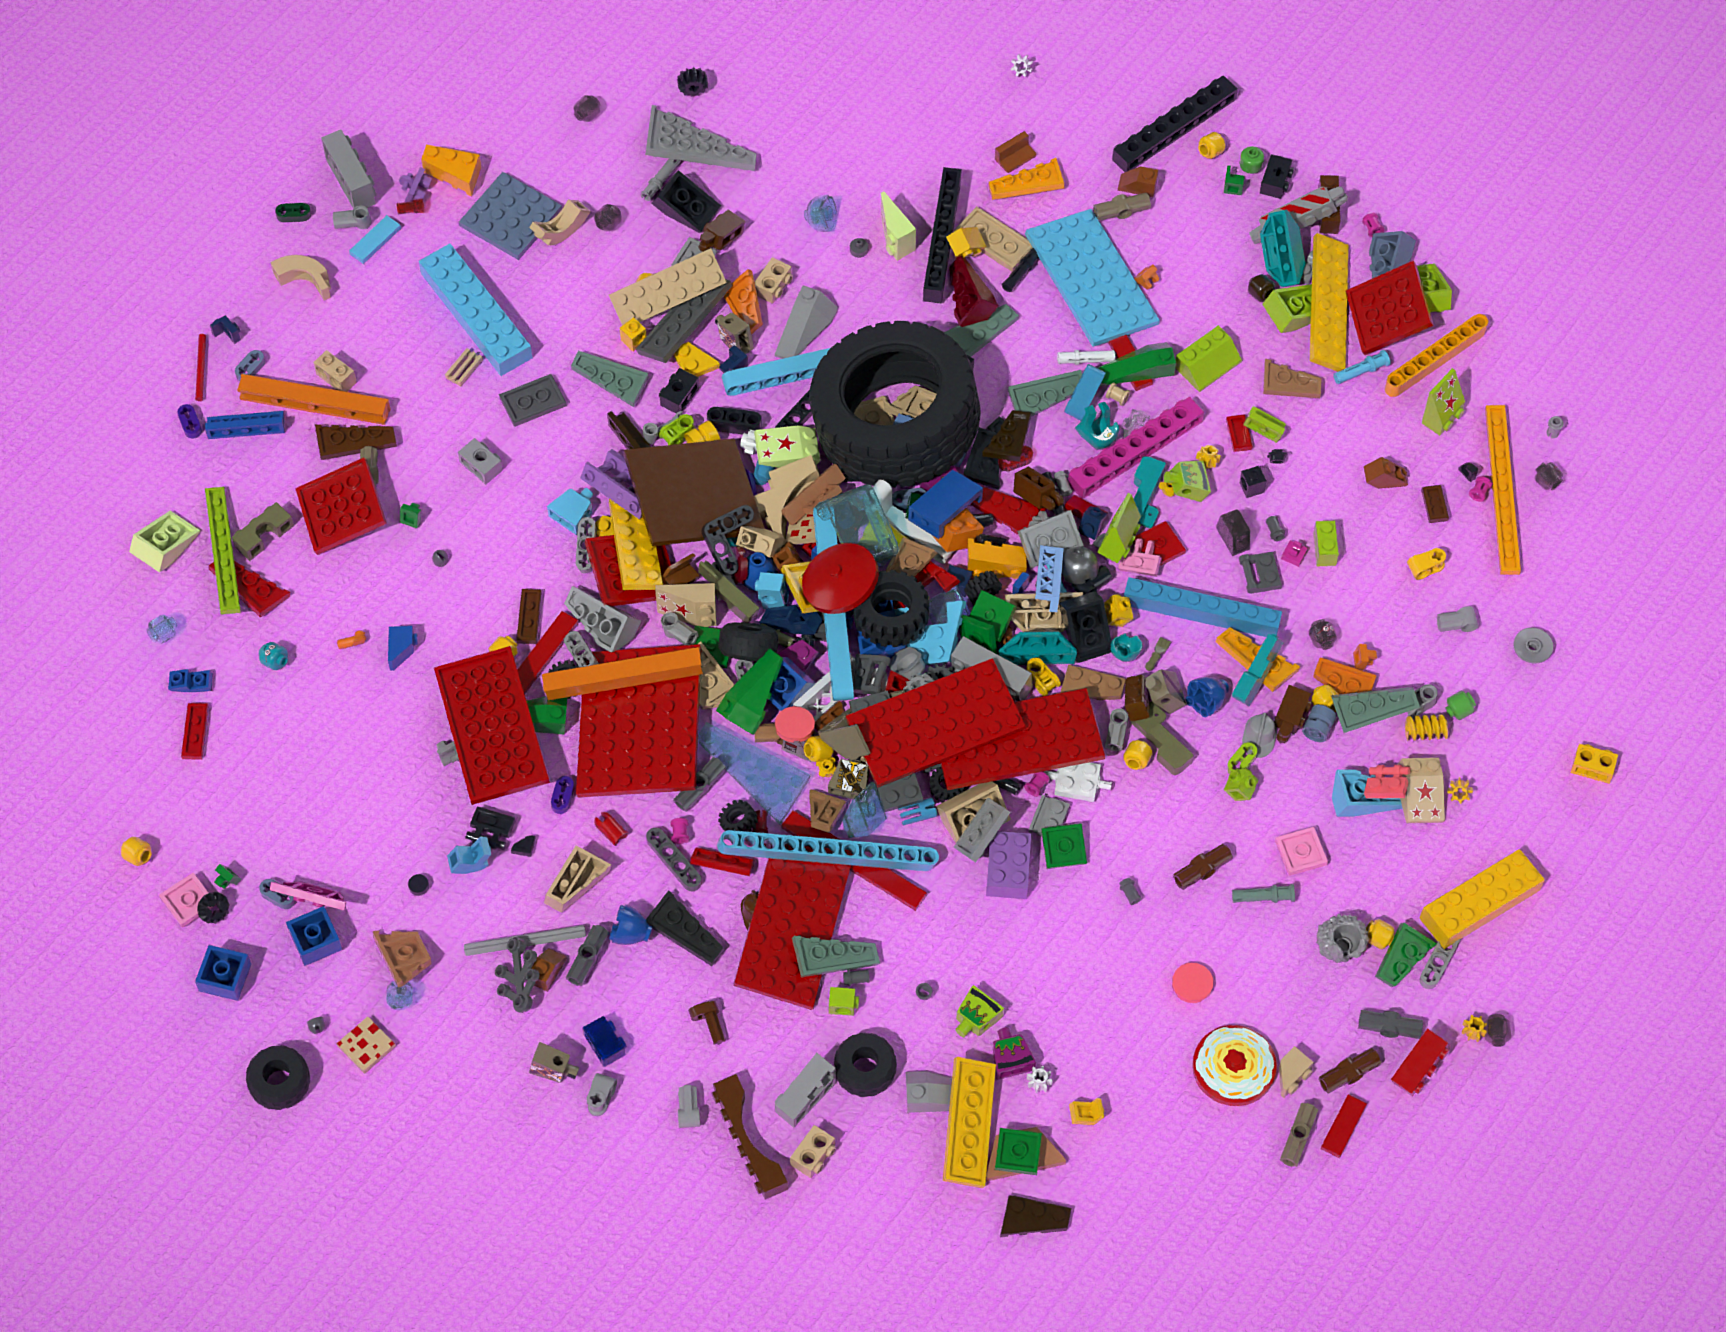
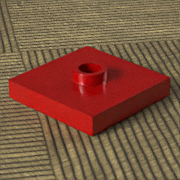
M1166 521L1136 535L1133 541L1136 544L1137 539L1143 540L1141 553L1144 554L1148 541H1154L1152 555L1161 557L1160 566L1186 553V549Z

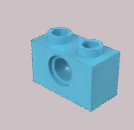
M760 572L759 580L755 582V591H758V600L761 601L763 609L787 606L789 591L784 574Z

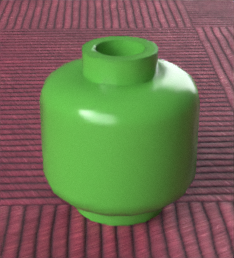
M1254 146L1245 148L1240 156L1239 164L1241 169L1250 174L1257 173L1262 169L1264 162L1263 151Z
M1459 691L1447 698L1448 706L1445 709L1450 717L1454 716L1456 719L1462 720L1474 713L1476 703L1469 692Z

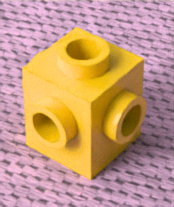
M1112 595L1104 602L1108 625L1123 627L1134 619L1129 597Z

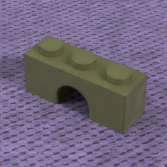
M277 502L272 506H268L261 515L253 518L247 526L234 534L232 540L235 548L251 561L265 550L263 542L259 537L265 532H273L280 538L294 527L292 516Z

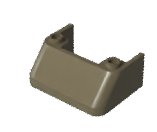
M905 691L891 692L889 696L892 698L905 693ZM849 708L821 728L818 734L822 741L842 757L855 760L860 756L869 755L870 751L858 725L849 726L846 721V715L852 713L851 708Z

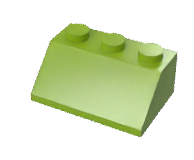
M1218 325L1176 355L1175 369L1195 389L1201 392L1240 364L1242 359L1232 338Z
M1127 493L1114 515L1097 552L1116 563H1119L1122 557L1126 558L1130 551V546L1135 539L1134 535H1136L1141 526L1138 524L1141 516L1132 494Z

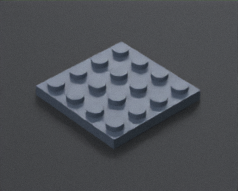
M502 172L460 219L459 226L519 260L537 240V237L534 235L535 232L529 228L532 222H548L560 213L562 205Z

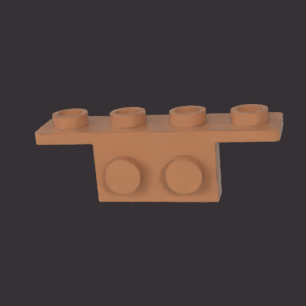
M832 464L781 510L790 525H794L805 514L813 515V507H825L838 498V495L842 492L839 484L845 480V476L837 464Z

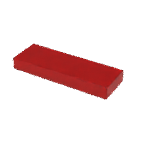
M188 703L181 753L182 759L202 760L209 708L208 703Z
M696 847L691 856L690 864L750 876L755 860Z
M1349 1094L1347 1095L1321 1146V1150L1338 1158L1341 1157L1367 1103Z

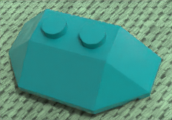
M1287 210L1269 213L1268 219L1260 233L1266 271L1281 287L1300 284L1306 264L1300 228Z
M1019 632L999 649L998 655L1016 665L1027 664L1032 658H1039L1045 664H1074L1077 649L1060 632Z

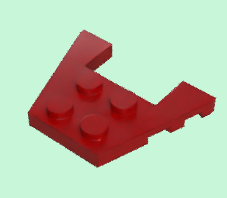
M932 561L915 576L917 583L920 581L924 588L936 579L946 593L960 583L957 577L932 563ZM892 600L894 609L906 608L903 603Z

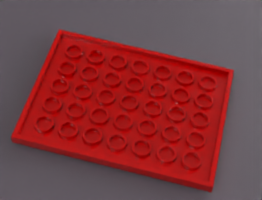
M698 644L615 650L614 652L597 651L592 653L598 663L603 664L699 647L701 655L702 648ZM700 675L583 694L581 698L577 797L696 790Z

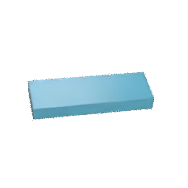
M386 215L349 250L350 255L364 264L401 229V225Z

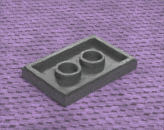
M552 374L499 394V398L514 427L567 406Z

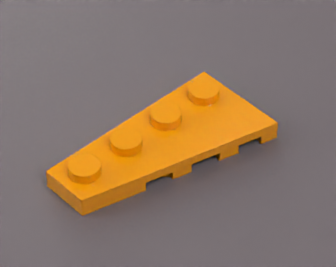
M1057 158L1050 160V163H1040L1035 165L1033 169H1023L1016 175L1012 176L1009 174L989 181L988 187L992 200L1063 189L1064 181Z
M1231 627L1220 634L1215 641L1247 670L1261 646L1253 643L1252 639ZM1279 654L1272 662L1273 665L1263 681V684L1272 692L1300 669L1299 665L1288 663L1285 661L1286 658Z

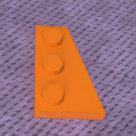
M747 269L731 283L732 287L724 295V298L732 312L750 326L752 335L763 323L753 272Z
M1321 657L1313 675L1322 684L1333 687L1339 694L1372 691L1377 676Z

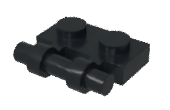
M477 806L470 822V827L475 828L476 831L475 833L467 831L465 839L471 840L474 843L479 837H486L482 835L484 831L493 834L492 838L487 837L491 849L496 850L498 848L504 850L506 842L500 841V837L509 838L515 824V817Z

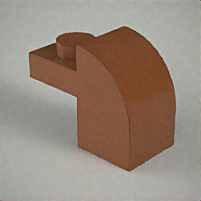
M790 542L785 544L781 551L772 557L780 571L783 565L804 562Z

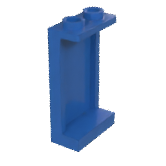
M951 470L909 506L908 521L939 539L944 535V526L974 500L978 503L982 501L983 487L964 475Z

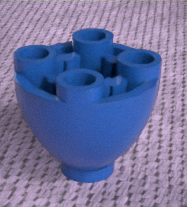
M760 552L747 556L748 575L746 580H743V585L749 590L755 591V582L759 580L760 572L778 574L777 566L773 559Z
M1213 677L1196 678L1190 681L1187 686L1186 703L1206 718L1221 708L1226 693L1229 691V686L1223 679L1218 680Z
M626 904L625 906L620 905L616 918L618 924H613L609 939L612 940V943L631 945L641 941L647 942L652 926H649L642 914L633 907Z

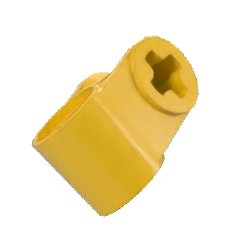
M1434 548L1422 554L1412 556L1407 560V565L1414 578L1421 580L1444 569L1446 553L1440 548Z
M1032 658L1028 661L1026 670L1032 673V684L1039 694L1047 696L1048 692L1053 688L1061 686L1057 675L1041 659ZM1032 668H1036V669H1038L1039 671H1038V672H1034V671H1032L1031 669H1032Z

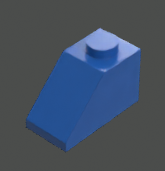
M413 626L389 627L388 664L390 671H394L414 653V645H418V635L414 633Z

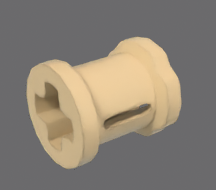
M1112 383L1105 397L1108 399L1112 398L1119 402L1121 406H1124L1129 398L1130 391H1125L1117 387L1116 383Z

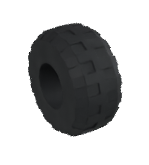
M746 622L728 623L720 630L719 649L724 656L729 658L758 661L769 649L777 653L778 634L774 628L762 624Z
M859 1033L848 1037L840 1044L834 1058L836 1079L839 1081V1084L850 1094L859 1097H872L885 1091L894 1080L897 1063L894 1050L887 1040L877 1034ZM860 1058H870L876 1062L877 1066L871 1071L863 1072L856 1069L853 1064Z
M282 1045L271 1046L261 1050L251 1059L246 1070V1083L251 1096L258 1104L267 1109L282 1110L292 1107L303 1099L309 1089L310 1073L305 1059L296 1050ZM276 1071H286L289 1073L287 1080L281 1084L271 1085L267 1083L269 1076Z

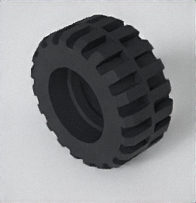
M890 570V572L880 571L877 584L871 595L862 604L854 608V621L858 631H862V636L865 639L870 638V642L874 644L880 643L884 647H887V645L898 647L899 644L904 646L909 644L910 640L915 641L919 638V634L924 632L929 619V596L927 591L924 590V585L920 581L917 583L916 577L913 575L909 577L903 571L901 573H897L896 570ZM895 600L905 604L909 610L897 617H887L876 612L874 607L883 601Z

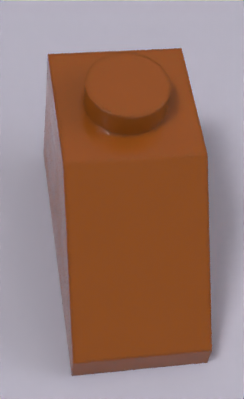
M1140 166L1122 173L1117 191L1133 194L1147 193L1149 197H1154L1158 170Z
M550 948L540 954L531 969L539 971V979L535 982L534 986L548 992L567 956Z

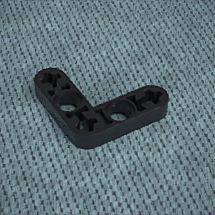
M748 505L740 506L706 523L702 527V536L720 572L724 575L734 574L738 570V562L724 534L753 519V509ZM747 511L748 515H746V518L742 517L737 520L736 516ZM725 517L732 520L730 528L725 527L723 524ZM719 526L720 529L714 531L713 534H708L707 531L710 528ZM717 543L723 544L725 548L722 554L717 553L715 549ZM727 554L729 556L723 560L720 559V557H724ZM727 563L732 564V567H730V569L725 568Z

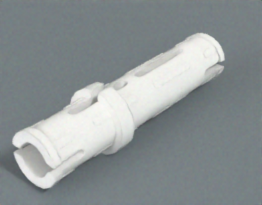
M1074 350V352L1057 353L1058 364L1075 363V365H1079V363L1111 362L1115 360L1114 350L1085 352Z

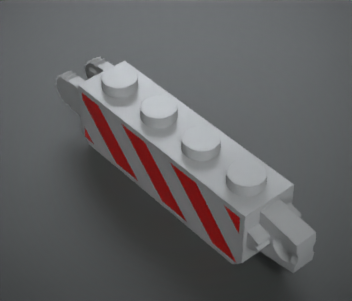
M1341 186L1329 191L1326 187H1320L1269 213L1287 210L1299 228L1302 229L1337 212L1336 207L1348 201V196ZM1269 213L1262 215L1259 219L1260 226L1249 232L1254 244L1261 242L1260 233L1268 219Z

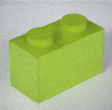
M1316 521L1313 532L1316 566H1336L1339 553L1335 521Z

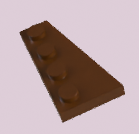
M315 424L321 460L359 454L360 450L365 446H372L377 450L397 447L394 428L390 426L359 428L354 425H350V427H339V425L322 427V425Z

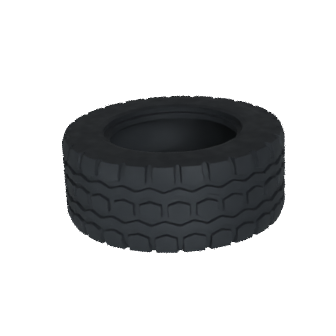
M890 321L876 323L875 327L869 325L858 329L856 334L852 332L841 339V343L837 342L827 351V355H824L813 374L809 392L813 420L825 455L832 464H837L842 473H845L853 480L861 481L863 484L874 486L878 480H884L892 488H896L897 485L907 487L915 485L916 481L923 483L933 479V475L939 476L950 469V465L954 466L959 462L964 453L969 450L979 428L981 416L980 402L972 365L968 356L952 337L935 327H928L927 324L913 322L912 324L909 321H894L893 324ZM913 383L924 386L937 394L932 404L922 414L904 423L876 425L863 421L854 415L862 400L875 390L887 385Z

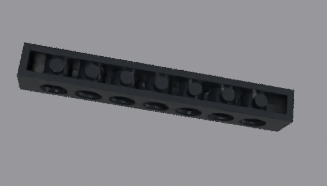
M1224 75L1214 79L1208 86L1199 89L1195 95L1187 97L1183 103L1177 107H1172L1165 115L1159 116L1152 124L1144 126L1140 132L1131 135L1122 144L1116 145L1113 149L1112 160L1124 172L1135 169L1234 102L1237 98L1238 88Z
M943 167L923 287L924 302L942 303L951 248L946 237L953 233L962 169Z

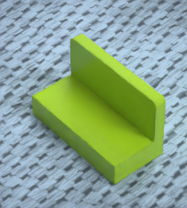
M1253 406L1243 425L1277 443L1285 431L1284 427L1286 424Z

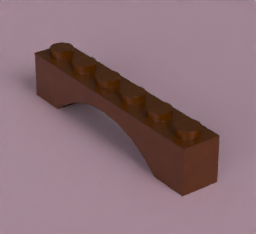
M737 1074L713 1083L714 1091L711 1092L716 1104L720 1103L721 1105L720 1113L724 1122H729L730 1128L728 1130L732 1139H737L739 1144L737 1150L741 1158L745 1157L748 1163L745 1164L748 1174L750 1176L753 1175L756 1180L754 1186L757 1193H762L766 1200L788 1190V1182L780 1165L761 1154L746 1135L742 1123L745 1091Z

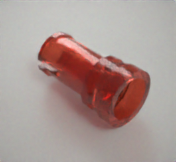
M422 198L411 202L396 203L398 215L412 212L424 213Z

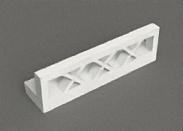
M850 655V663L852 670L855 658ZM830 671L793 704L795 707H802L806 710H816V715L813 717L815 721L838 702L833 701ZM822 697H830L828 705H819V700Z

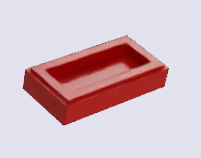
M1245 414L1226 417L1233 452L1252 450L1253 447L1249 429L1243 425L1246 420Z

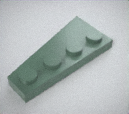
M579 350L571 364L573 371L632 407L635 406L649 378L646 372Z
M1413 687L1331 695L1344 733L1420 707Z
M801 936L792 937L801 977L880 964L875 943L842 942L834 939L821 940L814 937L801 938Z

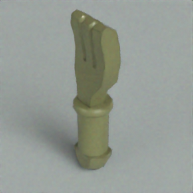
M1162 637L1159 638L1154 649L1155 652L1152 653L1151 658L1145 665L1147 671L1155 668V664L1161 658V655L1165 654L1171 641H1167Z

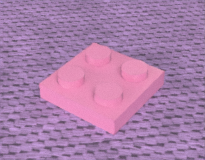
M1314 827L1275 838L1289 876L1328 864Z
M192 873L161 893L159 897L183 928L199 917L197 912L198 903L204 895L208 894V891L196 875Z

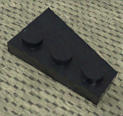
M979 427L963 475L973 482L999 490L998 459L982 456V451L985 447L989 446L992 437L997 433Z

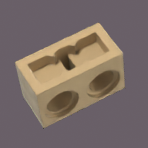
M772 257L755 280L757 296L772 304L776 298H780L786 284L789 285L792 281L791 266Z
M327 350L313 362L316 375L338 391L347 392L357 383L354 370Z
M813 1125L790 1157V1165L809 1178H812L815 1173L819 1174L824 1166V1160L827 1157L830 1158L836 1150L835 1138ZM817 1142H824L826 1145L824 1147H817L815 1144ZM811 1158L814 1161L811 1164H806L803 1160Z

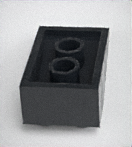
M679 170L669 179L651 203L666 216L698 233L703 231L704 226L721 207L718 202Z
M1096 591L1059 602L1069 642L1077 649L1076 663L1111 653L1110 644L1112 641L1104 601Z

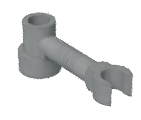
M683 411L677 412L672 420L659 427L654 423L645 424L643 426V436L648 444H654L660 429L682 415Z

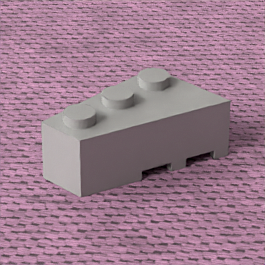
M816 1053L784 1094L782 1093L775 1100V1112L794 1128L836 1084V1068Z

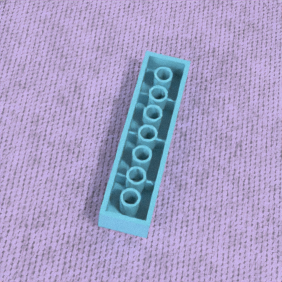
M451 244L419 260L421 275L500 376L532 359L531 345Z

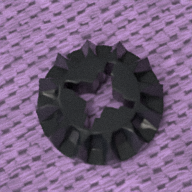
M210 892L200 899L197 912L204 922L216 924L218 921L224 920L226 914H229L230 904L227 897L222 893ZM215 904H216V906H217L220 910H217V911L214 910L213 913H212V911L208 908V906H209V907H211V906L214 907Z

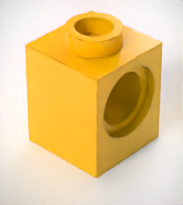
M634 317L619 328L621 341L633 352L647 337L646 328Z

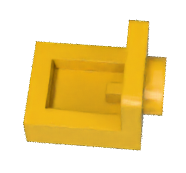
M1096 1098L1092 1102L1073 1101L1069 1104L1072 1124L1095 1125L1104 1118V1107L1102 1106L1101 1098Z

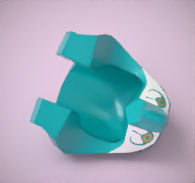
M1106 402L1098 404L1102 413L1096 420L1097 412L1093 405L1084 408L1085 415L1075 427L1079 435L1096 450H1103L1109 447L1118 438L1119 425L1115 422L1113 426H1110V408Z

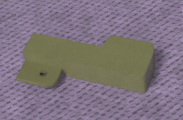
M701 561L699 563L698 573L710 583H715V593L727 603V607L743 622L749 623L759 613V607L708 561Z
M1151 701L1149 718L1131 721V724L1158 748L1157 761L1172 775H1178L1192 764L1194 755L1161 725L1166 719V714Z

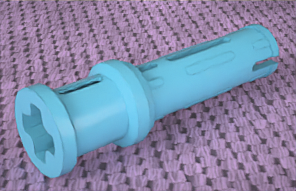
M1381 350L1377 355L1367 356L1364 361L1333 373L1334 380L1337 384H1340L1365 372H1375L1377 368L1384 365L1389 366L1390 358L1385 350Z

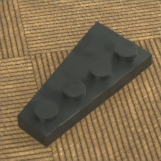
M669 890L646 919L648 925L652 926V929L710 966H713L724 952L723 946L699 924V921L686 910V907L681 902L677 901Z

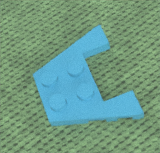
M966 601L946 602L947 623L925 626V630L922 634H919V638L915 641L910 640V643L906 645L921 653V658L925 665L952 662L951 654L956 648L958 640L956 636L958 628L962 623L963 618H961L963 608L965 609ZM908 607L894 609L896 617L903 615L909 610Z

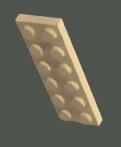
M710 248L611 293L609 297L623 326L633 317L640 323L727 282Z

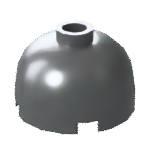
M1073 547L1063 554L1061 576H1064L1066 582L1083 584L1085 580L1089 578L1093 580L1098 575V560L1090 549Z

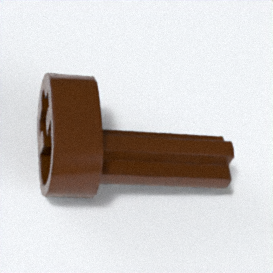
M716 1001L704 1002L689 1008L688 1011L692 1021L706 1019L714 1045L725 1042L717 1016L719 1009Z

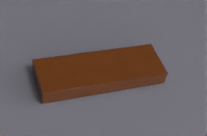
M522 589L516 638L519 644H537L541 589Z

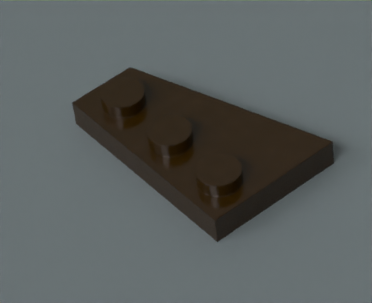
M1012 410L1001 425L999 432L992 437L989 446L985 447L982 451V456L1020 462L1031 420V413Z
M1009 1195L1000 1237H1008V1235L1015 1234L1027 1235V1233L1067 1231L1071 1208Z

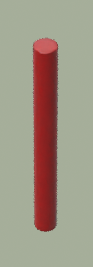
M199 334L196 401H203L206 351L205 334Z

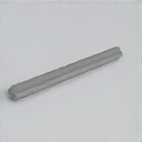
M584 925L467 943L464 944V952L466 956L507 950L508 941L514 937L525 940L526 946L582 938L586 936Z

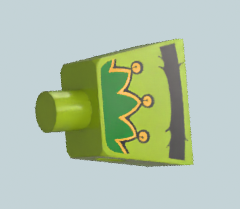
M1204 461L1178 462L1170 472L1166 471L1164 474V482L1172 483L1174 494L1177 496L1202 502L1211 493Z
M973 985L957 1010L956 1019L960 1024L955 1031L963 1038L970 1031L977 1036H981L1004 1016V1007Z

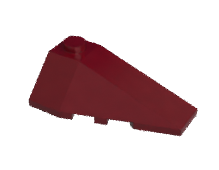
M959 256L951 264L949 271L951 285L954 286L955 292L952 295L953 301L956 302L954 315L959 326L965 327L988 320L996 311L998 304L994 295L966 258Z

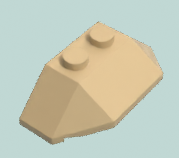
M1060 592L1059 602L1081 596L1083 592ZM1036 593L1005 595L1006 602L1017 606L1011 620L1022 632H1063L1065 630L1059 603L1057 612H1049L1050 601L1035 599Z

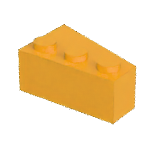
M426 144L421 158L422 166L425 169L424 173L442 182L446 181L453 188H459L472 197L481 170L480 155Z
M968 538L967 570L972 571V578L976 575L978 577L980 573L984 574L985 571H992L998 579L1007 577L1018 579L1021 573H1026L1027 570L1026 554L1024 548L1020 546L1002 544V547L991 545L989 541H985L984 544L974 543V539Z

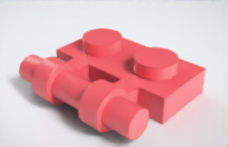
M1377 765V767L1369 768V774L1376 775V777L1367 779L1364 791L1366 798H1405L1409 782L1407 777H1402V775H1409L1410 767H1402V765H1394V767Z

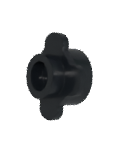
M1274 449L1268 453L1267 458H1270V463L1281 464L1285 462L1287 452H1283L1281 449Z
M801 635V638L797 639V641L804 640L812 647H815V641H818V639L813 638V635Z

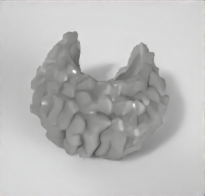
M1338 914L1337 917H1330V920L1318 926L1316 943L1320 949L1319 953L1336 963L1348 962L1349 957H1360L1362 952L1366 950L1367 942L1369 941L1365 924L1357 920L1356 916H1351L1350 914L1342 916Z

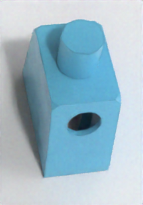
M584 488L580 494L573 489H568L547 506L548 516L577 535L579 521L582 518L590 517L592 514V503L589 500L593 497V493L588 488Z

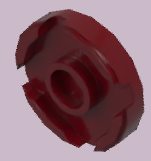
M733 546L732 551L738 562V570L731 574V578L735 585H743V580H746L748 575V560L743 555L746 551L742 546Z

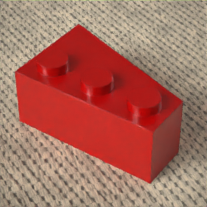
M1427 1028L1393 1075L1391 1081L1411 1096L1415 1093L1419 1094L1425 1086L1424 1081L1428 1076L1431 1077L1435 1073L1438 1063L1444 1060L1449 1053L1450 1046L1448 1042Z

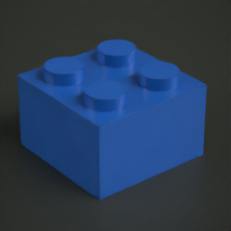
M782 657L783 661L777 679L772 683L769 692L772 694L769 701L780 711L792 707L801 696L815 685V682L788 657Z
M324 906L286 922L288 931L304 966L343 950Z
M208 945L195 980L198 991L238 1001L251 967L248 954Z

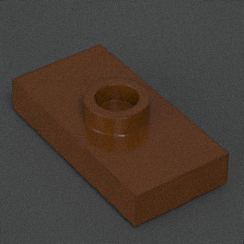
M1441 485L1422 487L1421 492L1429 523L1448 521L1449 515Z

